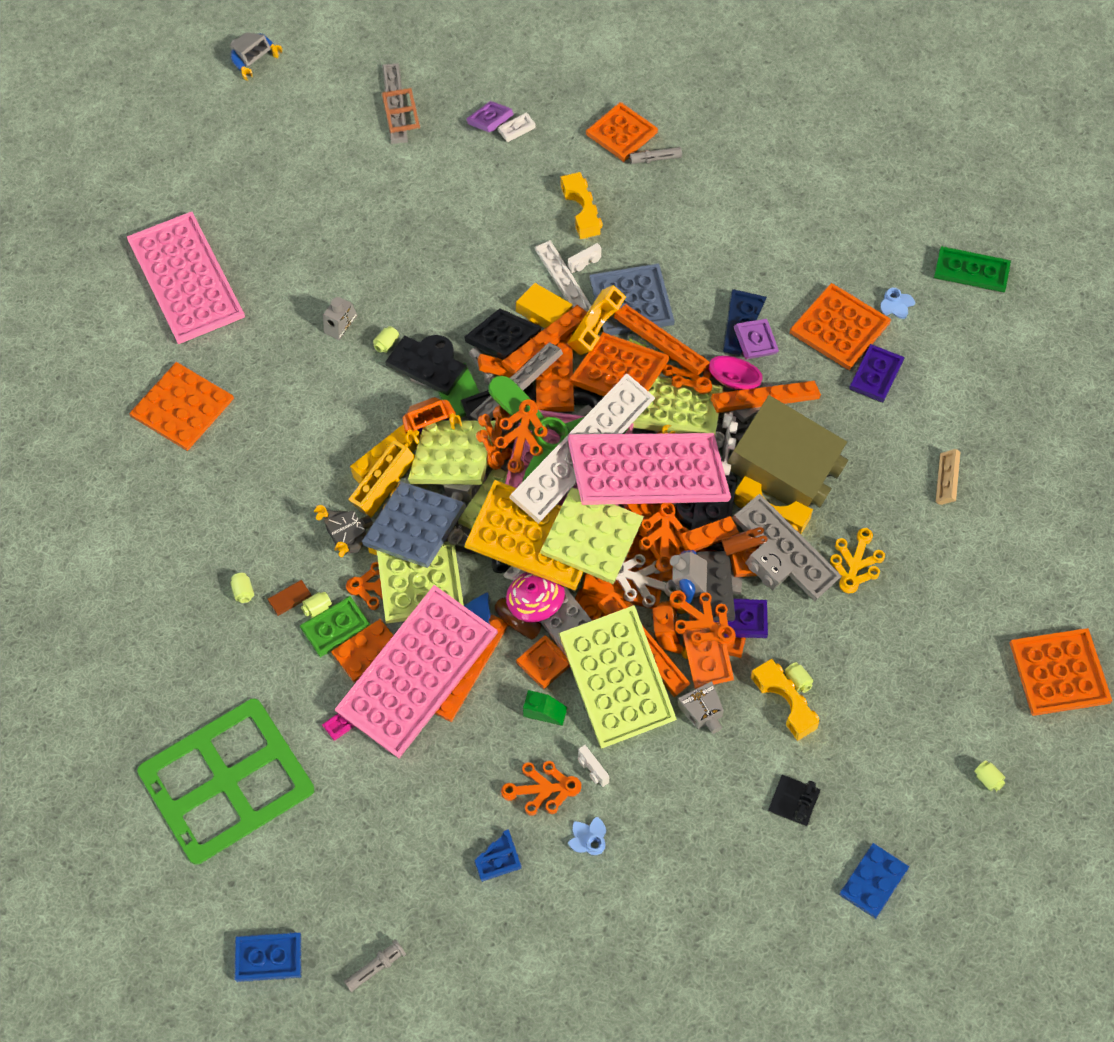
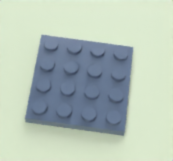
M659 263L589 275L594 300H596L603 289L614 285L626 296L620 308L627 304L659 327L674 325L675 321ZM614 313L601 326L602 332L610 335L633 332L613 318Z
M400 482L362 540V543L366 547L428 568L466 509L465 502Z

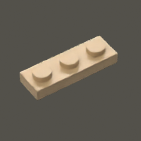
M957 449L940 453L936 503L940 505L956 501L960 451Z

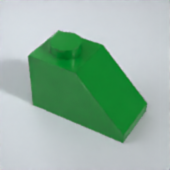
M528 690L523 706V717L563 726L568 707L548 694Z

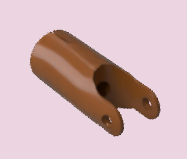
M758 527L721 539L726 556L767 542V536L755 537L763 534L764 529Z

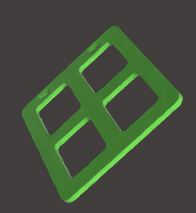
M258 699L246 701L138 767L140 778L188 859L195 865L208 860L314 793L313 783ZM251 717L268 744L258 752L228 768L211 743V740L244 719ZM198 749L213 772L214 777L174 801L165 789L157 772L192 750ZM277 759L294 783L295 788L262 809L254 811L239 788L238 782ZM158 781L162 790L156 794L151 784ZM224 792L241 820L210 841L200 845L183 819V816L218 793ZM188 832L193 841L186 845L181 835Z

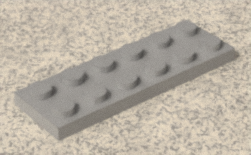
M761 494L757 495L733 516L732 519L744 531L758 527L764 529L763 534L755 537L767 536V543L794 569L789 576L814 602L842 577Z

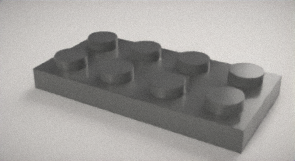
M725 551L696 552L699 557L707 561L706 592L712 597L711 610L713 621H719V617L715 614L718 604H725L727 606V621H735L729 555L726 556ZM700 596L694 597V608L703 613V606L699 602ZM707 597L702 598L703 601L709 600ZM718 609L720 613L725 612L723 609Z

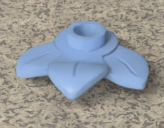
M890 288L885 292L880 308L885 316L893 313L896 317L905 319L908 315V307L914 306L916 303L909 294H902L898 288Z
M595 817L590 826L581 822H574L573 834L575 838L568 842L571 849L578 853L601 854L605 849V840L603 838L606 833L602 820L599 817ZM597 842L599 846L598 848H592L591 844Z

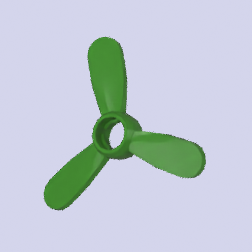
M506 376L493 378L488 386L491 397L511 416L519 411V406L524 400L530 399L513 380ZM530 406L526 407V412L530 410ZM538 410L536 415L542 425L547 429L557 432L560 436V441L557 444L545 442L541 437L535 435V426L530 420L529 429L532 431L531 433L538 445L542 446L543 453L540 456H533L522 482L584 417L564 423L556 417H544ZM538 447L534 449L536 451L535 453H538Z

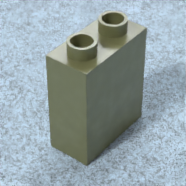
M768 395L732 452L727 464H731V472L741 478L746 476L762 484L761 490L786 505L797 501L807 507L812 503L820 508L832 489L823 483L827 475L829 474L837 479L849 460L840 455L847 441Z

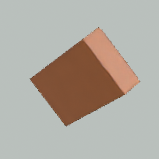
M300 580L268 598V602L277 616L312 595L304 582Z

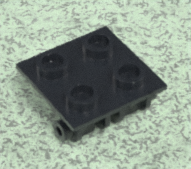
M781 775L768 812L807 827L821 789L816 788V783L813 781L803 783Z

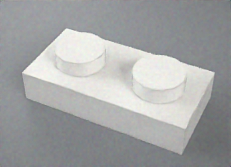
M525 113L499 126L498 132L506 142H509L535 129L536 126L530 116Z
M597 243L568 258V269L570 272L581 271L586 265L598 262L601 258L600 245Z
M586 745L579 748V757L577 759L583 768L587 767L590 770V777L594 783H600L602 787L609 783V775Z

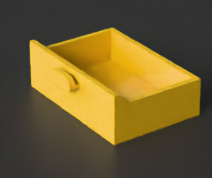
M534 283L516 301L515 312L529 319L528 321L547 328L571 310L573 304Z

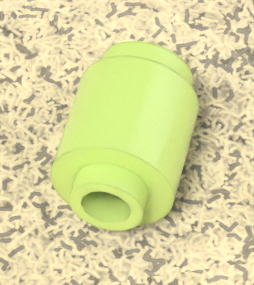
M391 326L384 328L373 340L374 348L380 353H387L398 341V331Z
M237 573L231 577L233 594L236 601L247 603L254 596L251 581L245 573Z
M318 592L302 601L303 606H301V609L306 617L310 615L313 618L329 609L332 603L326 592Z
M795 662L785 669L786 678L792 680L797 692L802 691L805 693L812 688L813 679L802 665Z
M987 760L982 762L974 771L977 774L976 777L990 791L995 790L997 792L1005 785L1003 780L1006 777L992 763H988Z

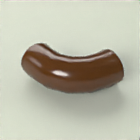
M501 598L496 602V613L510 627L530 640L538 636L541 630V623L525 622L516 618L510 612L506 598Z

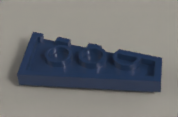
M732 289L723 352L741 355L742 349L734 326L737 323L756 321L767 297Z

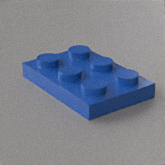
M873 843L839 895L876 919L910 866Z
M301 933L236 937V982L301 978Z

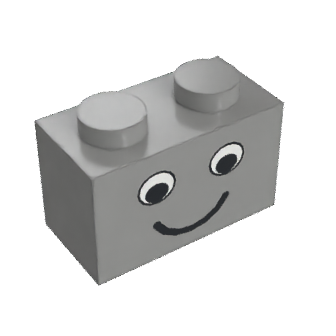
M767 542L753 552L745 562L750 571L755 573L762 580L763 584L772 591L794 570Z

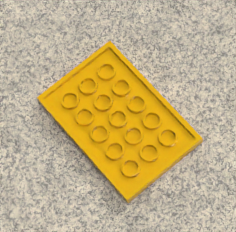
M494 480L467 538L465 548L576 591L583 571L540 554L562 506L557 504L538 524L509 498L517 488Z

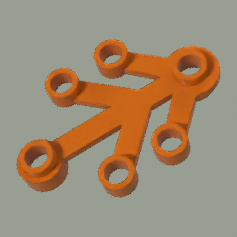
M666 364L662 370L665 376L676 374L672 378V385L674 387H681L682 385L693 387L700 394H706L712 390L710 378L713 375L709 367L703 371V377L695 375L681 364L679 365L683 369ZM681 376L691 378L692 380L684 379Z
M530 399L524 400L520 404L518 412L509 418H502L499 422L500 427L504 430L511 429L512 424L522 419L521 425L506 436L497 437L495 440V445L498 448L504 449L511 441L517 438L513 458L508 462L509 471L515 474L521 473L525 467L524 462L521 460L525 440L530 445L532 455L540 456L543 453L542 446L538 445L529 429L530 420L535 426V435L545 437L548 432L536 415L538 412L536 402ZM530 406V410L526 412V407ZM505 421H508L507 427H504ZM540 428H543L542 434H539ZM503 439L504 444L500 446L499 442ZM536 447L539 448L538 453L534 452V449ZM514 462L517 463L516 468L512 467V464Z
M500 405L493 410V417L496 419L495 429L491 425L490 417L487 414H483L478 417V422L482 427L485 426L486 430L476 433L477 440L483 442L487 450V463L494 470L500 469L504 464V460L511 459L513 451L508 447L499 452L500 448L495 445L496 438L500 437L502 433V428L499 425L500 420L510 416ZM503 439L499 442L500 446L504 444Z
M672 503L658 504L656 514L649 519H644L639 527L642 532H649L653 524L661 520V527L639 541V547L642 550H648L652 543L660 538V558L656 561V568L660 572H668L673 567L670 564L671 557L668 556L669 541L676 548V555L681 554L679 549L686 551L680 542L679 536L681 535L680 531L685 533L688 532V529L683 527L674 516L675 507ZM669 522L677 530L675 534L669 528Z
M378 562L372 563L371 569L363 576L350 578L346 583L348 593L359 595L371 610L378 609L380 603L377 597H371L367 591H374L383 600L380 578L374 583L368 582L375 575H380L379 570H374L375 567H379ZM357 583L359 586L353 587V584ZM373 601L377 602L375 605H370Z
M673 591L670 595V605L674 608L683 609L696 619V621L678 620L675 623V631L677 633L683 634L686 630L709 628L713 632L692 633L691 643L697 646L703 641L717 640L722 645H729L734 642L736 634L734 629L728 626V608L725 604H718L715 609V614L719 617V626L713 621L711 610L712 597L709 593L703 592L700 595L699 602L703 606V613H701L686 602V596L682 591ZM707 597L709 600L703 601L702 598ZM678 599V600H680L681 602H680V603H676V602H674V600ZM718 609H723L725 612L720 613ZM678 625H683L684 628H683V629H680V628H678L677 626H678ZM727 634L729 637L724 638L722 635ZM697 636L700 640L696 641L694 637Z
M546 761L543 764V772L546 775H552L559 782L551 783L535 770L532 763L527 762L522 766L523 774L531 777L539 785L515 786L513 783H506L501 788V795L505 800L512 801L517 795L540 793L533 802H528L525 805L526 814L533 816L552 792H560L554 800H549L546 803V811L549 814H555L558 811V807L568 796L574 797L580 793L581 782L574 776H564L555 768V764L552 761ZM550 765L553 769L546 770L545 767ZM531 767L532 771L526 772L525 768ZM569 783H573V784L575 785V787H574V788H568L567 785H568ZM512 788L513 792L507 793L506 789ZM553 804L556 808L551 810L548 808L549 805ZM534 806L535 810L529 811L528 807Z

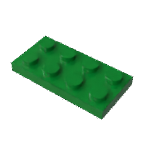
M941 246L934 278L1005 293L1011 260Z

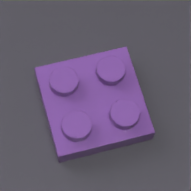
M490 101L466 118L471 126L491 132L514 114L511 108Z
M767 319L737 323L734 326L745 359L774 355L779 352Z

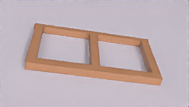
M412 88L382 93L390 133L420 128ZM409 93L412 106L389 110L386 97ZM413 111L416 124L392 127L391 114Z

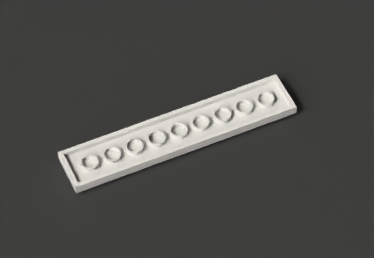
M626 374L518 486L509 498L539 524L577 483L568 444L569 435L623 434L654 401L655 397L630 375Z

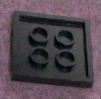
M499 308L464 337L466 343L504 360L539 334L541 326Z

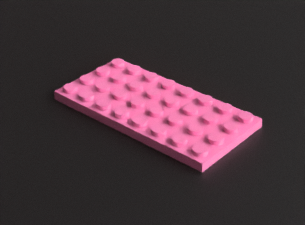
M193 212L127 236L128 242L178 344L245 318L244 312Z
M714 433L570 434L568 437L582 505L729 502L731 499Z
M434 585L335 708V712L400 759L492 641L498 630Z

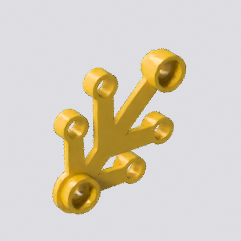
M862 528L857 533L859 543L854 558L847 548L848 543L845 539L839 538L836 541L835 548L840 551L850 570L847 574L841 565L842 557L838 554L831 556L830 565L842 576L839 587L845 593H854L858 590L859 584L870 579L875 580L879 577L880 570L876 566H871L867 573L856 576L857 571L875 563H882L885 558V553L882 550H876L873 556L861 560L866 544H869L873 538V533L868 528ZM837 559L839 562L835 563L833 560ZM875 571L877 574L873 575L870 572ZM850 581L852 585H848L846 582Z

